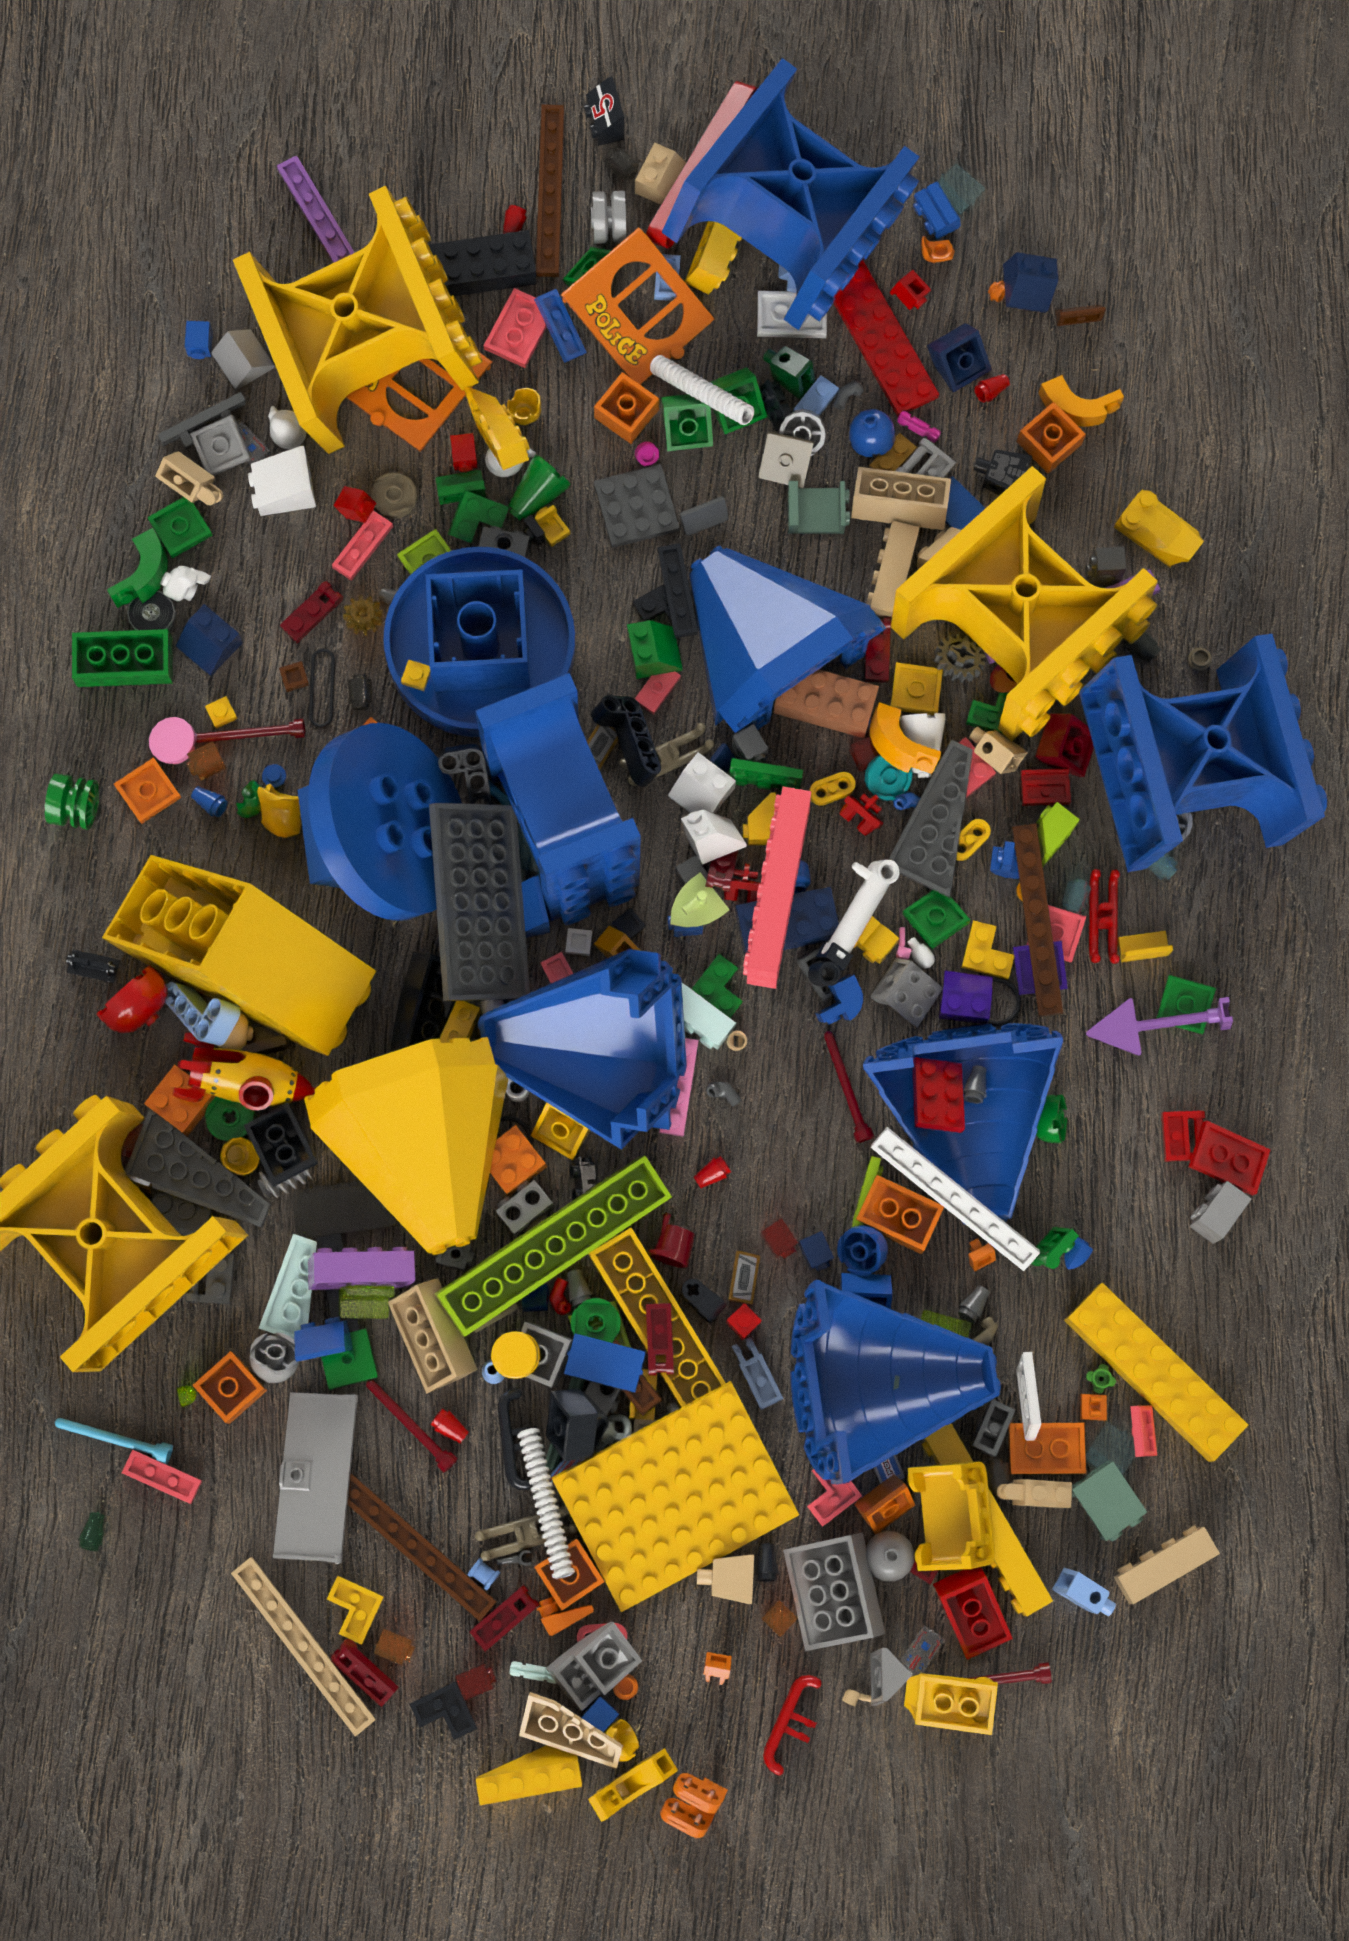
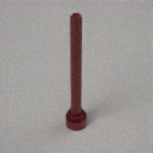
M302 718L293 719V722H289V725L196 733L197 741L195 740V743L286 734L295 736V738H305V722Z
M826 1031L824 1039L856 1126L853 1133L856 1143L868 1141L875 1137L872 1127H869L867 1123L865 1124L834 1035L831 1031Z
M370 1379L366 1382V1387L432 1453L436 1458L435 1461L438 1463L437 1467L443 1473L447 1472L457 1462L458 1458L452 1452L443 1451L374 1380Z
M1048 1662L1038 1663V1666L1033 1667L1032 1670L968 1678L987 1677L993 1682H998V1684L1035 1680V1682H1040L1041 1684L1052 1683Z

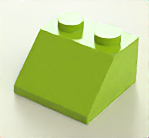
M1058 802L1053 807L1048 805L1036 822L1039 825L1037 832L1042 867L1052 858L1080 821L1079 818Z

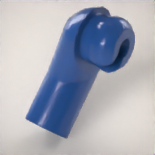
M912 792L900 794L893 800V805L898 810L916 808L920 797Z

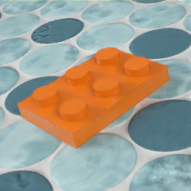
M1023 1423L1009 1424L1010 1474H1086L1084 1423H1041L1035 1441H1026Z

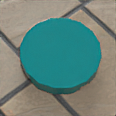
M878 755L869 763L865 771L867 789L873 795L876 794L881 800H894L897 795L908 791L912 783V770L910 768L908 773L891 765L881 755Z

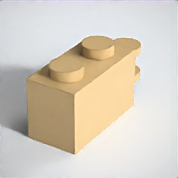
M179 451L163 457L155 475L159 480L190 502L201 500L206 505H213L222 501L223 493L213 485L215 479L213 475Z
M1018 1479L1013 1480V1484L999 1485L997 1495L1001 1499L1012 1500V1505L1071 1508L1072 1482Z

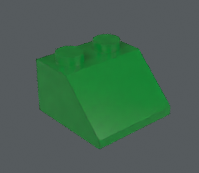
M747 367L710 382L754 408V416L746 425H741L712 408L724 434L767 418L756 376Z
M690 394L661 397L667 451L713 446L711 407L695 399Z
M651 620L627 624V638L636 679L683 671L676 638L674 639L671 626Z

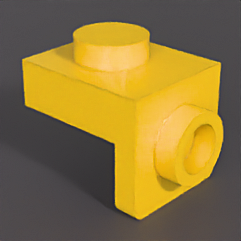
M554 505L549 508L544 507L537 512L535 520L545 532V539L551 547L570 535V530L557 514V509Z

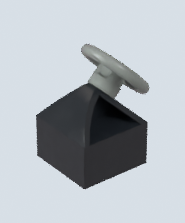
M579 1388L551 1391L546 1437L564 1461L592 1458L594 1454L600 1452L607 1444L620 1441L631 1435L632 1424L628 1417L622 1414H614L607 1417L599 1406ZM615 1422H622L624 1424V1433H618L615 1430Z

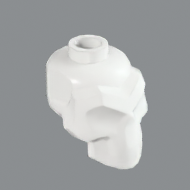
M178 566V568L173 569L170 573L165 572L160 584L164 586L163 594L175 601L183 599L191 601L198 587L196 583L205 585L210 581L211 575L187 566Z

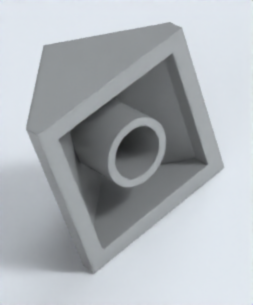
M251 329L227 331L211 352L235 390L240 389L275 368L274 363Z
M880 1648L870 1653L871 1706H877L888 1701L912 1676L887 1648Z

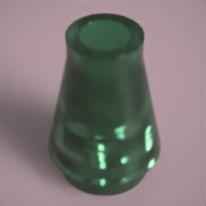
M90 1512L89 1518L78 1538V1541H80L79 1548L98 1552L99 1547L103 1546L105 1515Z

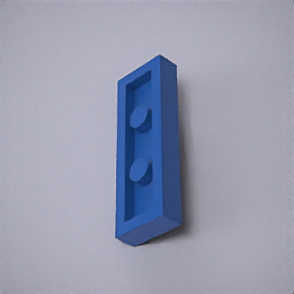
M557 289L536 297L534 301L563 362H569L587 353Z

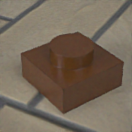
M302 661L279 668L286 692L309 686Z

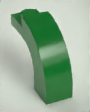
M153 528L132 539L140 554V564L137 570L130 577L107 589L117 608L129 604L137 597H139L143 604L161 587L160 582L165 572H167L168 561L165 550Z

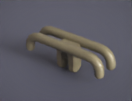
M699 723L692 731L655 747L661 764V771L655 778L689 763L697 753L704 756L713 749L714 741L708 739L701 747L679 757L678 747L700 737L706 730L704 723ZM621 759L619 762L620 767L628 770L625 759ZM629 776L628 783L631 786H638L633 782L631 776Z
M566 1505L559 1507L557 1513L561 1514V1517L570 1514ZM534 1514L476 1532L475 1538L478 1541H484L514 1531L517 1538L516 1542L483 1551L481 1559L488 1561L544 1544L546 1542V1539L542 1537L544 1533L539 1534L536 1526L540 1524L538 1521L540 1516ZM576 1524L561 1528L565 1530L563 1537H568L578 1532Z

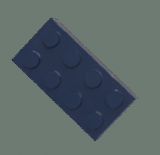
M831 887L794 894L783 950L828 942L839 925ZM757 901L739 904L735 908L744 957L746 952H748L750 929H752L753 913Z

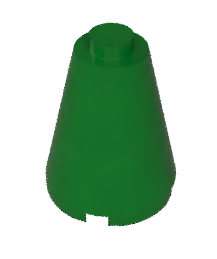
M535 454L509 503V506L512 508L509 512L519 521L530 515L533 516L571 486V483L563 475L561 476L553 466Z

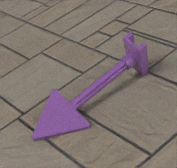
M1229 997L1219 998L1217 1008L1207 1009L1205 1012L1137 1021L1133 999L1129 998L1089 1029L1086 1035L1140 1056L1141 1047L1138 1035L1140 1031L1201 1022H1219L1221 1030L1231 1029L1233 1018L1229 1016L1228 1011L1230 1000Z

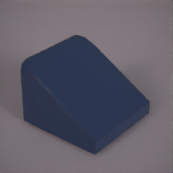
M723 743L709 761L727 773L730 769L732 758L736 759L729 747Z

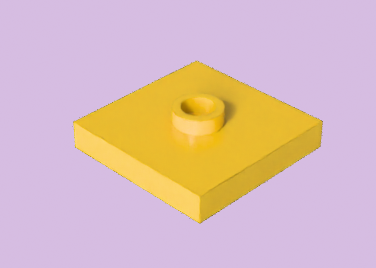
M896 662L890 706L901 709L903 712L935 716L934 713H938L943 669L937 670L934 667Z

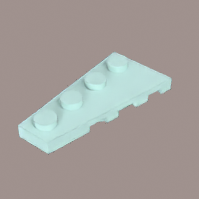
M293 1234L259 1329L273 1334L283 1333L294 1340V1331L301 1330L300 1325L308 1323L312 1290H308V1259L313 1253H316V1241Z

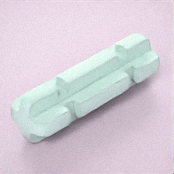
M516 1661L511 1663L510 1675L518 1677L523 1675V1678L538 1681L547 1680L548 1683L556 1684L555 1680L546 1670V1667L527 1663L522 1665L521 1662Z

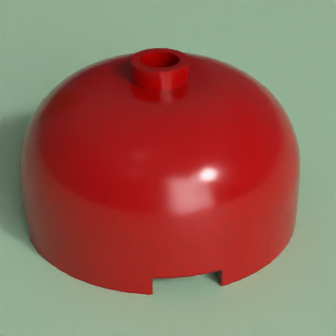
M149 965L142 971L144 976L140 974L132 979L105 1004L106 1007L103 1010L97 1012L96 1015L111 1030L118 1033H131L141 1028L144 1024L149 1027L159 1018L157 1012L164 1006L167 1000L168 988L164 978L152 965Z

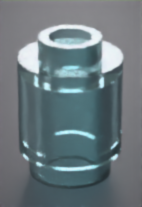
M1166 853L1150 865L1148 869L1160 880L1164 878L1169 880L1178 871L1175 867L1178 862Z
M1075 878L1074 881L1068 882L1062 901L1063 910L1080 915L1082 911H1085L1091 891L1087 881Z

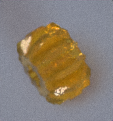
M361 594L358 601L351 598V605L344 606L347 613L343 614V619L347 621V628H354L353 631L356 635L361 630H363V634L366 636L368 635V629L376 632L375 625H382L380 617L384 615L383 610L379 609V601L373 602L372 596H368L364 600ZM364 612V615L367 613V616L363 618L359 614Z

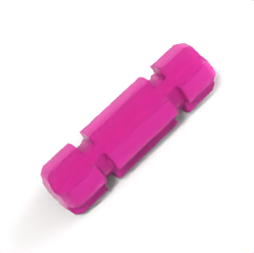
M906 411L900 413L897 419L900 425L904 427L906 425L909 426V430L922 437H928L927 439L933 443H936L941 435L940 430L935 427L930 428L929 424L915 416L913 418L910 417L911 414Z

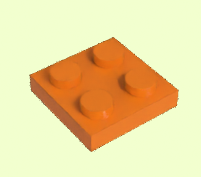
M154 757L114 783V786L141 824L182 798Z

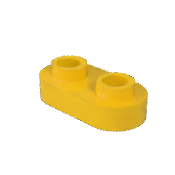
M839 772L815 781L809 790L812 791L811 801L816 805L823 806L845 798L848 795L850 796L855 789V779L850 773ZM845 783L847 788L841 789L839 784ZM818 791H823L825 793V796L818 797L816 793Z
M982 819L972 820L961 831L959 846H963L965 852H957L956 860H967L987 841L991 830L986 821ZM980 830L982 835L975 836L973 831Z

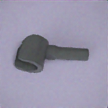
M525 1550L513 1557L498 1558L497 1565L519 1563L522 1566L531 1565L533 1562L524 1563L522 1561V1555L532 1552Z

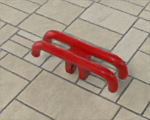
M1094 869L1091 872L1089 881V958L1092 963L1100 961L1098 929H1108L1109 961L1112 964H1117L1120 961L1118 955V880L1120 872L1115 869L1110 873L1108 902L1099 904V878L1101 871Z
M804 1675L794 1681L764 1748V1763L772 1773L778 1776L784 1773V1768L775 1761L774 1755L783 1734L787 1733L806 1743L810 1740L808 1735L797 1732L787 1726L789 1720L799 1721L810 1728H815L817 1724L793 1712L805 1687H821L822 1681L815 1676Z

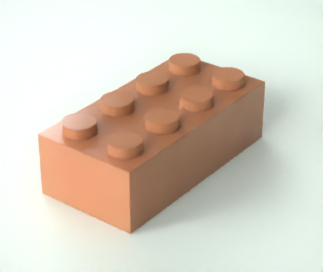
M818 669L776 698L773 713L864 738L879 686Z

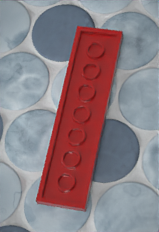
M862 259L858 265L857 272L843 291L840 289L834 298L836 299L833 304L894 412L899 417L902 411L910 412L939 398V393Z

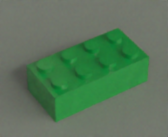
M168 629L72 633V679L77 687L173 684L172 636Z

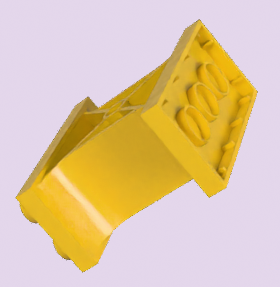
M386 186L369 193L377 214L376 231L369 244L363 249L289 284H278L250 252L233 259L299 425L328 454L345 447L337 428V413L344 398L353 391L418 360L435 359L443 365L462 391L465 387H471L479 383L473 366L482 363V358L472 337H467L461 324L465 322V318L457 300L453 295L450 296L444 284L448 281V278L437 255L433 256L428 242L431 241L429 232L421 216H416L407 196L396 201Z
M1033 466L896 589L891 628L903 639L927 621L946 620L952 622L963 630L1014 679L1017 686L1007 694L998 727L1011 742L1023 731L1030 737L1037 734L1049 721L1050 715L1046 712L1052 707L1054 702L1058 700L1063 706L1069 704L1084 687L1080 680L1087 674L1089 669L1096 674L1100 672L1117 656L1114 649L1123 638L1130 644L1138 640L1150 625V622L1146 619L1157 607V603L1151 599L1157 580L1144 568L1123 586L1110 589L1096 587L1087 582L1031 530L1029 525L1036 520L1046 478Z
M97 1095L89 1097L76 1108L73 1115L78 1122L65 1134L56 1129L37 1144L35 1149L41 1156L27 1169L20 1163L9 1169L0 1178V1187L3 1189L0 1192V1251L15 1238L22 1235L25 1236L83 1304L85 1324L81 1336L60 1356L72 1372L102 1371L248 1236L235 1220L214 1216L196 1232L186 1236L179 1234L145 1194L127 1177L122 1166L121 1150L127 1135L145 1118L133 1104L108 1096L101 1100Z

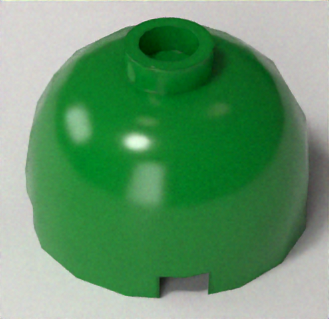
M1064 1095L1046 1096V1102L1037 1125L1038 1131L1036 1136L1038 1139L1049 1143H1063L1062 1141H1065L1067 1118L1064 1117V1110H1067V1104Z

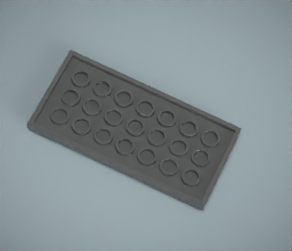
M429 804L443 1001L516 1000L529 994L517 817L512 805Z

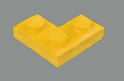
M973 920L961 968L1008 980L1014 955L991 949L997 926Z
M337 1576L327 1600L349 1610L339 1634L362 1645L384 1596Z

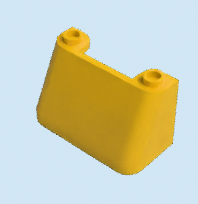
M979 1461L909 1467L907 1483L914 1492L921 1493L925 1543L920 1544L915 1551L918 1571L974 1569L992 1564L995 1557L985 1465Z

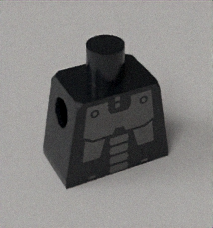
M995 450L991 461L977 457L973 471L985 474L982 486L1000 496L1028 470L1032 456Z

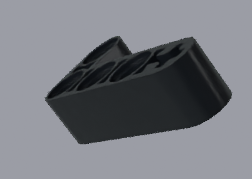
M605 695L592 710L591 717L600 726L615 728L633 782L640 787H647L660 773L661 764L641 706L633 697Z
M470 743L442 749L438 754L440 770L446 774L465 773L470 804H474L477 799L483 798L487 801L486 805H492L482 748L477 744ZM470 752H477L479 754V758L476 761H469L466 759V756ZM446 756H452L456 759L450 766L443 764L442 760ZM475 775L483 777V781L478 785L470 782L471 778Z

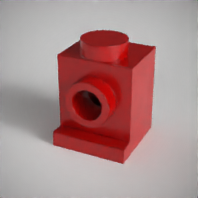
M911 270L896 283L889 293L892 296L895 294L910 311L913 307H916L917 310L920 309L928 301L926 296L931 289L914 270Z

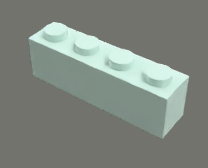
M682 983L684 1030L689 1034L694 1032L701 1037L700 1042L709 1049L714 1047L718 1050L735 1028L736 1022Z

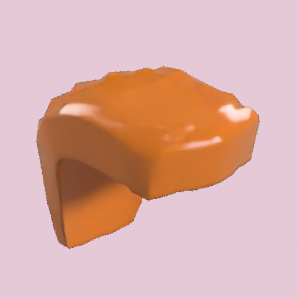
M926 236L922 237L921 251L923 259L932 263L953 259L955 250L949 240L931 242L927 240Z

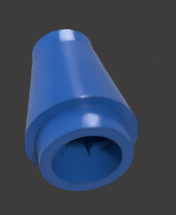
M197 786L191 794V798L210 816L220 817L227 809L228 801L225 800L223 795Z

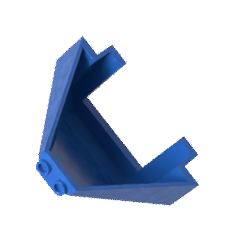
M717 546L710 552V556L704 560L698 559L691 565L693 571L689 574L714 723L716 726L725 720L734 733L753 724L757 730L768 724L771 719L773 701L841 653L840 662L847 669L865 656L869 640L887 629L871 609V605L728 548L723 549L721 546Z
M628 949L484 1013L479 1018L478 1028L481 1031V1038L488 1037L495 1064L503 1070L507 1078L622 1150L639 1131L648 1132L651 1127L670 1130L672 1124L670 1110L671 1108L676 1109L680 1089L677 1088L679 1076H684L687 1068L681 977L678 974L672 973L673 968L666 961L660 959L661 955L659 953Z

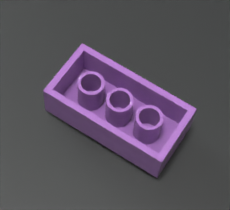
M381 1247L367 1248V1252H357V1248H343L342 1252H332L331 1248H320L308 1259V1290L408 1288L415 1281L414 1251H407V1247H394L392 1251H382Z

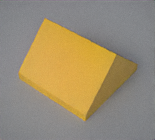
M546 1102L531 1136L573 1160L591 1130Z

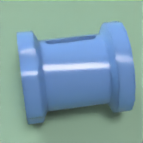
M480 1557L467 1576H473L484 1585L485 1590H488L501 1572L491 1569Z

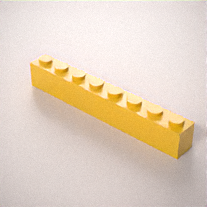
M952 1424L943 1426L923 1439L924 1443L921 1444L923 1450L928 1457L933 1456L937 1465L973 1462ZM989 1490L995 1548L994 1561L990 1564V1567L992 1569L996 1567L1001 1576L998 1578V1581L1005 1592L1009 1590L1013 1597L1011 1604L1017 1614L1022 1613L1023 1616L1027 1617L1053 1602Z

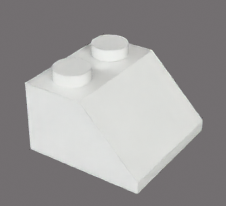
M697 753L679 776L668 797L689 813L706 810L715 814L735 789L736 780L700 753Z
M706 810L695 811L681 818L688 842L702 864L746 847V842L731 819Z

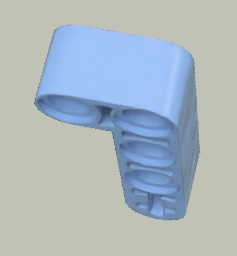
M169 982L167 984L168 996L165 1003L197 1040L217 1046L223 1045L240 1017L239 1005L218 998L212 999L207 1004L194 988Z

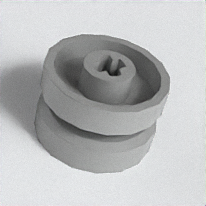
M604 191L592 192L591 229H594V244L606 243L608 240V229L612 228V240L614 243H621L626 238L625 191L612 192L611 206H607V195Z

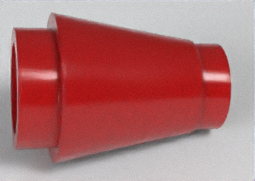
M509 205V208L505 210L503 234L521 230L527 219V211L516 205Z
M1005 374L979 381L974 389L976 397L982 403L991 402L1010 386V381Z
M719 1156L718 1158L714 1157L693 1177L702 1189L728 1178L727 1175L731 1173V1170L722 1156Z
M443 1408L430 1424L434 1427V1431L457 1441L459 1444L469 1433L450 1410L446 1411Z

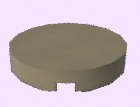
M398 472L386 473L380 476L375 481L370 492L371 498L377 503L374 507L375 510L383 517L391 519L402 518L408 515L415 508L418 499L417 489L413 481L408 476L406 477Z

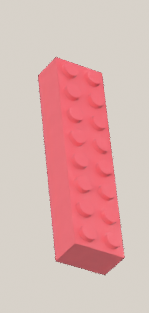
M783 787L781 795H776L774 817L772 816L770 825V838L767 841L766 858L762 866L761 884H759L757 892V905L754 908L753 925L749 933L748 952L745 954L743 975H747V984L776 989L808 823L812 791Z

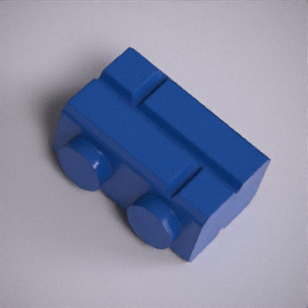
M934 182L927 186V188L915 193V203L912 205L916 214L924 217L926 222L923 224L929 235L934 234L936 239L939 240L961 226L959 216L938 182Z

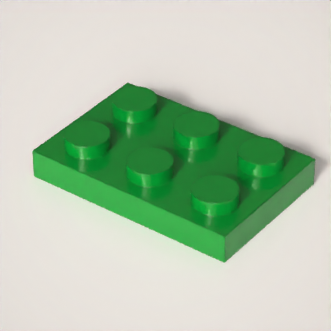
M732 758L729 776L736 780L735 785L746 786L747 784L757 785L759 789L770 790L771 788H777L782 792L783 787L800 789L803 770Z

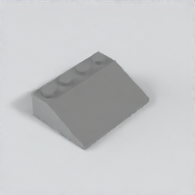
M863 1532L783 1550L805 1651L874 1638L885 1634L874 1580L867 1562Z

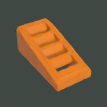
M587 1605L541 1618V1621L549 1636H553L594 1612V1608L592 1605Z

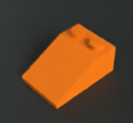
M876 1175L856 1220L877 1229L896 1243L922 1254L944 1206Z

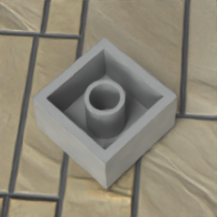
M1228 1181L1221 1185L1217 1184L1204 1197L1207 1202L1198 1206L1190 1218L1193 1221L1189 1227L1214 1244L1225 1237L1251 1201V1198Z
M525 1322L521 1332L532 1336L540 1348L539 1364L535 1371L527 1376V1378L551 1388H557L569 1357L567 1352L570 1351L573 1340L534 1323Z

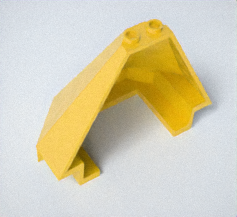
M482 1037L470 1042L469 1038H452L448 1043H441L440 1039H430L337 1070L331 1075L332 1080L330 1082H322L314 1089L315 1094L304 1098L311 1124L310 1128L429 1254L438 1255L447 1251L446 1248L455 1245L456 1247L466 1246L470 1244V1240L477 1238L508 1083L506 1074L495 1064L488 1037Z

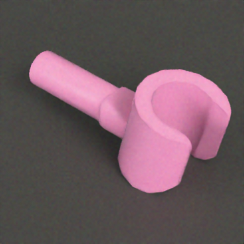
M900 927L896 958L909 960L912 949L904 947L905 928Z

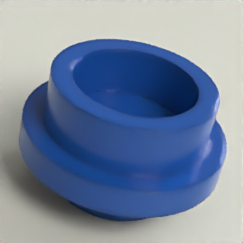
M272 764L263 770L262 780L266 786L271 784L274 788H278L285 783L286 772L280 765Z

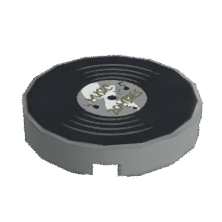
M157 591L143 604L139 597L133 599L129 604L127 612L129 622L134 630H170L176 617L173 602L160 591Z

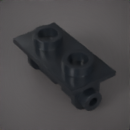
M767 379L759 390L769 420L773 424L775 431H778L786 416L792 413L788 403L780 404V402L786 400L780 384H777L776 381L770 382Z
M73 949L72 954H68L66 963L69 964L67 973L114 983L120 960Z
M578 1157L572 1160L569 1173L570 1177L574 1178L575 1188L572 1190V1199L575 1200L597 1184H588V1180L596 1179L595 1163L592 1162L591 1157Z

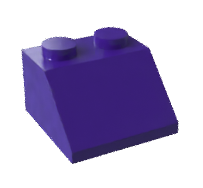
M944 971L939 1018L987 1024L990 1018L993 977Z

